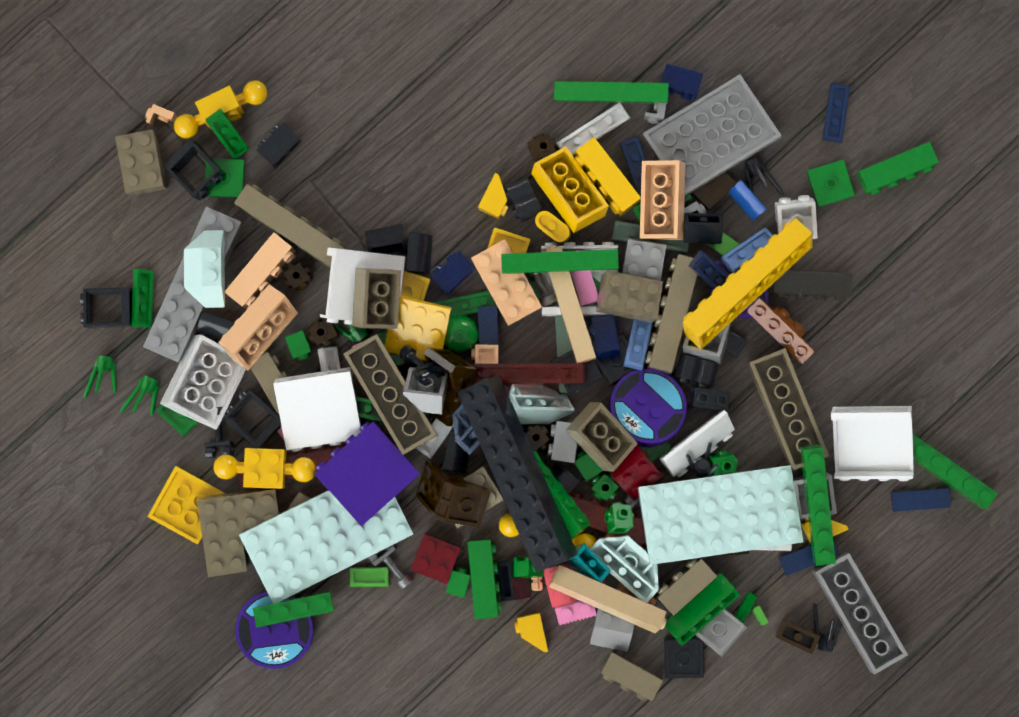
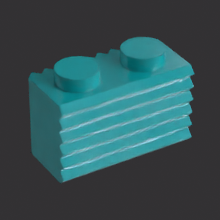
M585 543L575 546L578 554L567 560V564H570L572 569H575V572L601 583L611 570Z

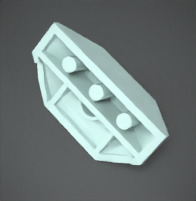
M224 230L203 231L184 249V288L205 308L225 307Z
M512 384L508 396L521 424H550L575 411L567 395H560L555 390L546 386Z
M629 535L599 538L591 547L592 552L611 570L610 573L640 600L647 603L659 590L658 564L650 565L648 552Z

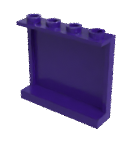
M368 421L359 428L361 432L356 437L352 434L344 441L345 447L341 450L337 448L330 454L331 459L327 463L323 460L315 467L317 472L314 473L360 526H363L420 474L374 422L369 424Z

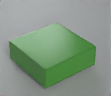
M758 604L753 606L751 610L758 623L762 626L769 623L761 607Z

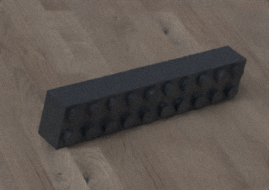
M495 375L457 392L535 572L563 563L576 556L578 553L500 375Z

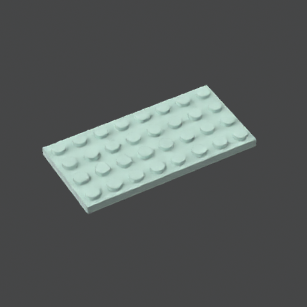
M791 465L638 487L650 565L803 542Z
M327 490L239 534L274 604L413 535V532L395 497L363 526H360L333 494Z

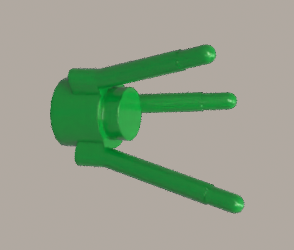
M334 323L336 329L351 342L355 341L358 344L369 335L366 332L368 328L354 327L347 324L351 328L349 334Z
M98 356L83 398L87 397L97 371L98 377L94 392L98 393L102 374L109 373V370H111L113 393L117 392L116 364L113 363L112 357Z
M144 375L120 409V413L124 412L140 389L141 392L132 412L137 410L144 394H151L153 391L150 406V415H153L159 387L156 386L158 381Z

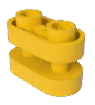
M541 211L537 214L535 223L539 229L559 243L569 240L571 230L565 223L548 211Z

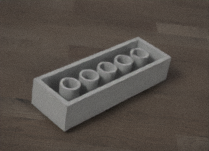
M844 552L835 558L836 564L822 565L812 572L869 671L875 675L908 656L852 557L849 553Z

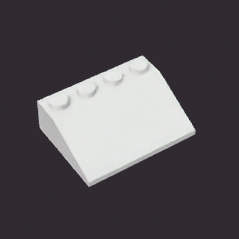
M201 334L193 335L160 404L217 430L246 369L232 360L220 344ZM216 407H222L219 415H217L218 408Z
M723 410L716 413L659 458L672 477L676 475L681 477L688 471L686 467L689 466L686 454L690 455L695 465L698 460L703 459L701 456L706 452L709 442L712 443L711 453L718 448L716 444L719 441L723 440L725 442L733 436L731 432L735 429L727 412Z

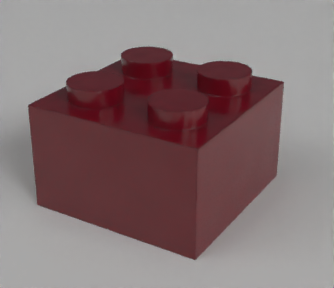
M638 445L634 447L614 472L609 471L614 480L633 500L639 496L638 487L653 485L663 477L653 461Z
M425 533L411 571L447 584L461 547Z

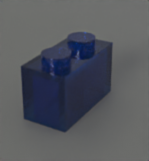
M666 63L661 83H669V95L675 93L681 95L682 99L692 100L697 97L703 74Z
M460 251L457 254L453 252L447 257L446 260L448 262L444 266L439 265L432 271L434 275L431 278L446 295H449L475 271V267Z
M608 314L591 317L592 324H589L590 336L594 335L595 342L591 343L597 358L604 359L621 356L615 316Z

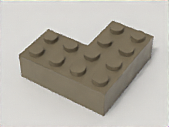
M259 488L198 497L197 503L208 577L246 572L244 546L239 534L279 515L275 488Z

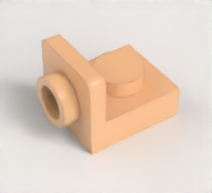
M154 104L152 108H148L145 115L146 122L152 126L157 116L158 120L165 123L169 121L175 122L177 118L174 112Z
M475 345V348L471 350V360H475V364H498L499 345Z

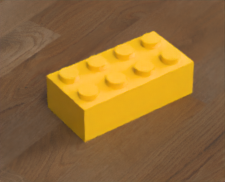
M595 137L575 151V160L586 171L591 182L596 184L604 200L607 199L609 201V208L615 215L619 214L621 217L639 203L641 197Z
M566 146L534 163L532 176L573 233L605 217L609 205Z

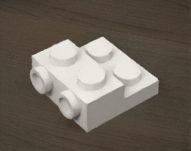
M809 195L798 196V200H791L785 197L780 198L779 202H774L778 234L787 222H792L796 218L812 232V239L818 238L816 204L813 198H810Z

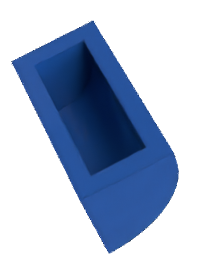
M743 180L739 181L728 192L752 221L767 210L765 205Z

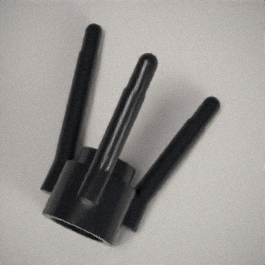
M759 158L750 160L745 164L747 169L744 170V173L747 177L748 187L753 193L751 175L753 177L759 176L764 187L768 188L766 180L762 175L764 172L780 195H784L780 186L765 168L764 163L760 162Z
M711 442L708 443L704 459L698 460L695 465L690 455L686 454L691 472H695L699 478L711 477V474L718 467V464H714L710 468V463L708 462L712 446Z
M814 603L813 616L815 633L819 634L820 636L817 605ZM831 619L828 634L822 633L817 643V649L833 652V647L836 646V640L842 626L840 619L834 635L832 633L835 619Z

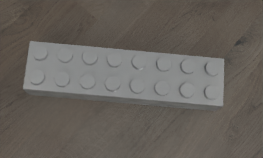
M206 207L190 243L203 231L224 230V261L226 267L244 224ZM184 257L143 345L144 348L180 363L193 335L197 331L201 313H205L207 309L184 288Z

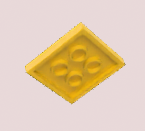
M400 296L398 329L387 330L385 348L390 353L399 354L404 346L410 345L416 350V356L426 361L424 353L427 347L444 348L452 307Z
M175 466L147 517L188 540L199 544L202 540V531L197 498L225 494V492Z

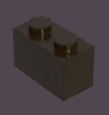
M782 618L775 634L776 638L810 654H813L820 638L819 634Z

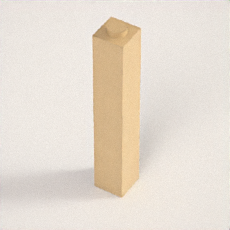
M556 245L546 248V252H563L562 247L557 248ZM548 272L576 364L596 359L570 272Z
M561 565L555 569L549 587L653 633L663 629L667 621L665 618L666 611Z

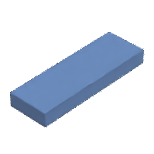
M765 227L722 256L720 261L731 273H735L740 269L744 261L751 260L754 257V253L760 247L764 248L773 235Z
M633 320L623 366L637 370L643 369L653 322Z

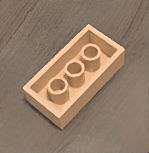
M680 160L642 161L641 239H684V162Z
M273 232L225 290V293L247 309L258 298L260 293L268 285H271L269 283L273 278L277 279L282 274L283 266L286 263L290 264L296 251Z
M504 239L473 256L471 260L505 322L510 326L539 310L542 306L524 273L502 274L501 254H513Z
M268 285L258 298L248 306L244 314L235 321L230 330L222 336L218 343L232 360L248 371L298 312L284 294Z

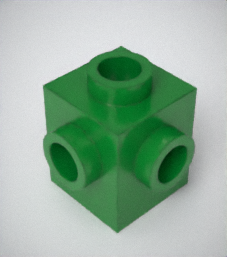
M727 450L716 451V454L709 455L708 462L710 463V468L714 464H718V467L711 476L736 473L738 461L734 454L727 452Z
M598 474L591 482L593 484L591 489L594 491L592 495L599 501L602 499L604 501L608 499L612 501L619 493L617 491L619 486L616 485L617 482L611 474L608 476L605 474L600 476ZM603 484H608V491L602 490Z
M616 502L606 510L604 520L607 523L608 533H627L633 528L634 514L631 511V505Z

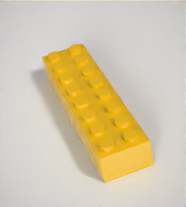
M796 218L792 222H787L778 235L774 234L764 248L760 247L754 253V257L751 260L744 261L739 271L730 274L722 286H717L708 299H703L693 313L689 312L684 317L683 327L685 335L702 350L812 248V232Z

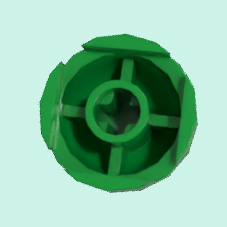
M466 315L451 316L444 343L445 347L455 353H464L471 350L478 341L479 332L476 323Z

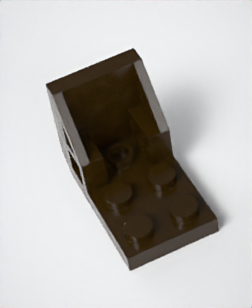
M427 347L424 353L426 363L435 361L446 369L443 371H448L447 393L442 414L431 415L446 426L452 427V414L462 404L457 392L474 384L478 377L477 369L450 350Z
M426 460L416 497L431 515L438 520L480 527L490 490L462 478L446 476L433 461Z

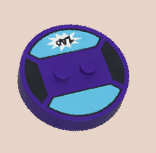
M642 369L632 371L620 379L610 395L608 411L633 437L638 446L655 447L671 440L680 430L685 421L687 404L681 387L673 378L658 370Z
M266 591L251 598L241 609L236 621V639L242 653L251 662L264 668L279 669L294 664L308 651L314 637L313 616L256 628L253 608L273 604ZM292 595L280 602L297 599L299 597H297L296 595Z

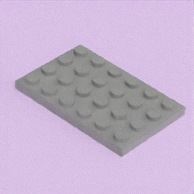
M740 74L643 133L644 138L659 161L680 160L685 163V196L781 138L780 132Z

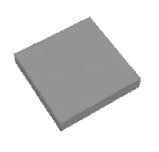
M724 609L695 635L722 657L747 627Z

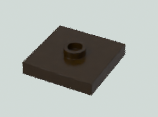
M724 172L691 193L710 210L737 183Z

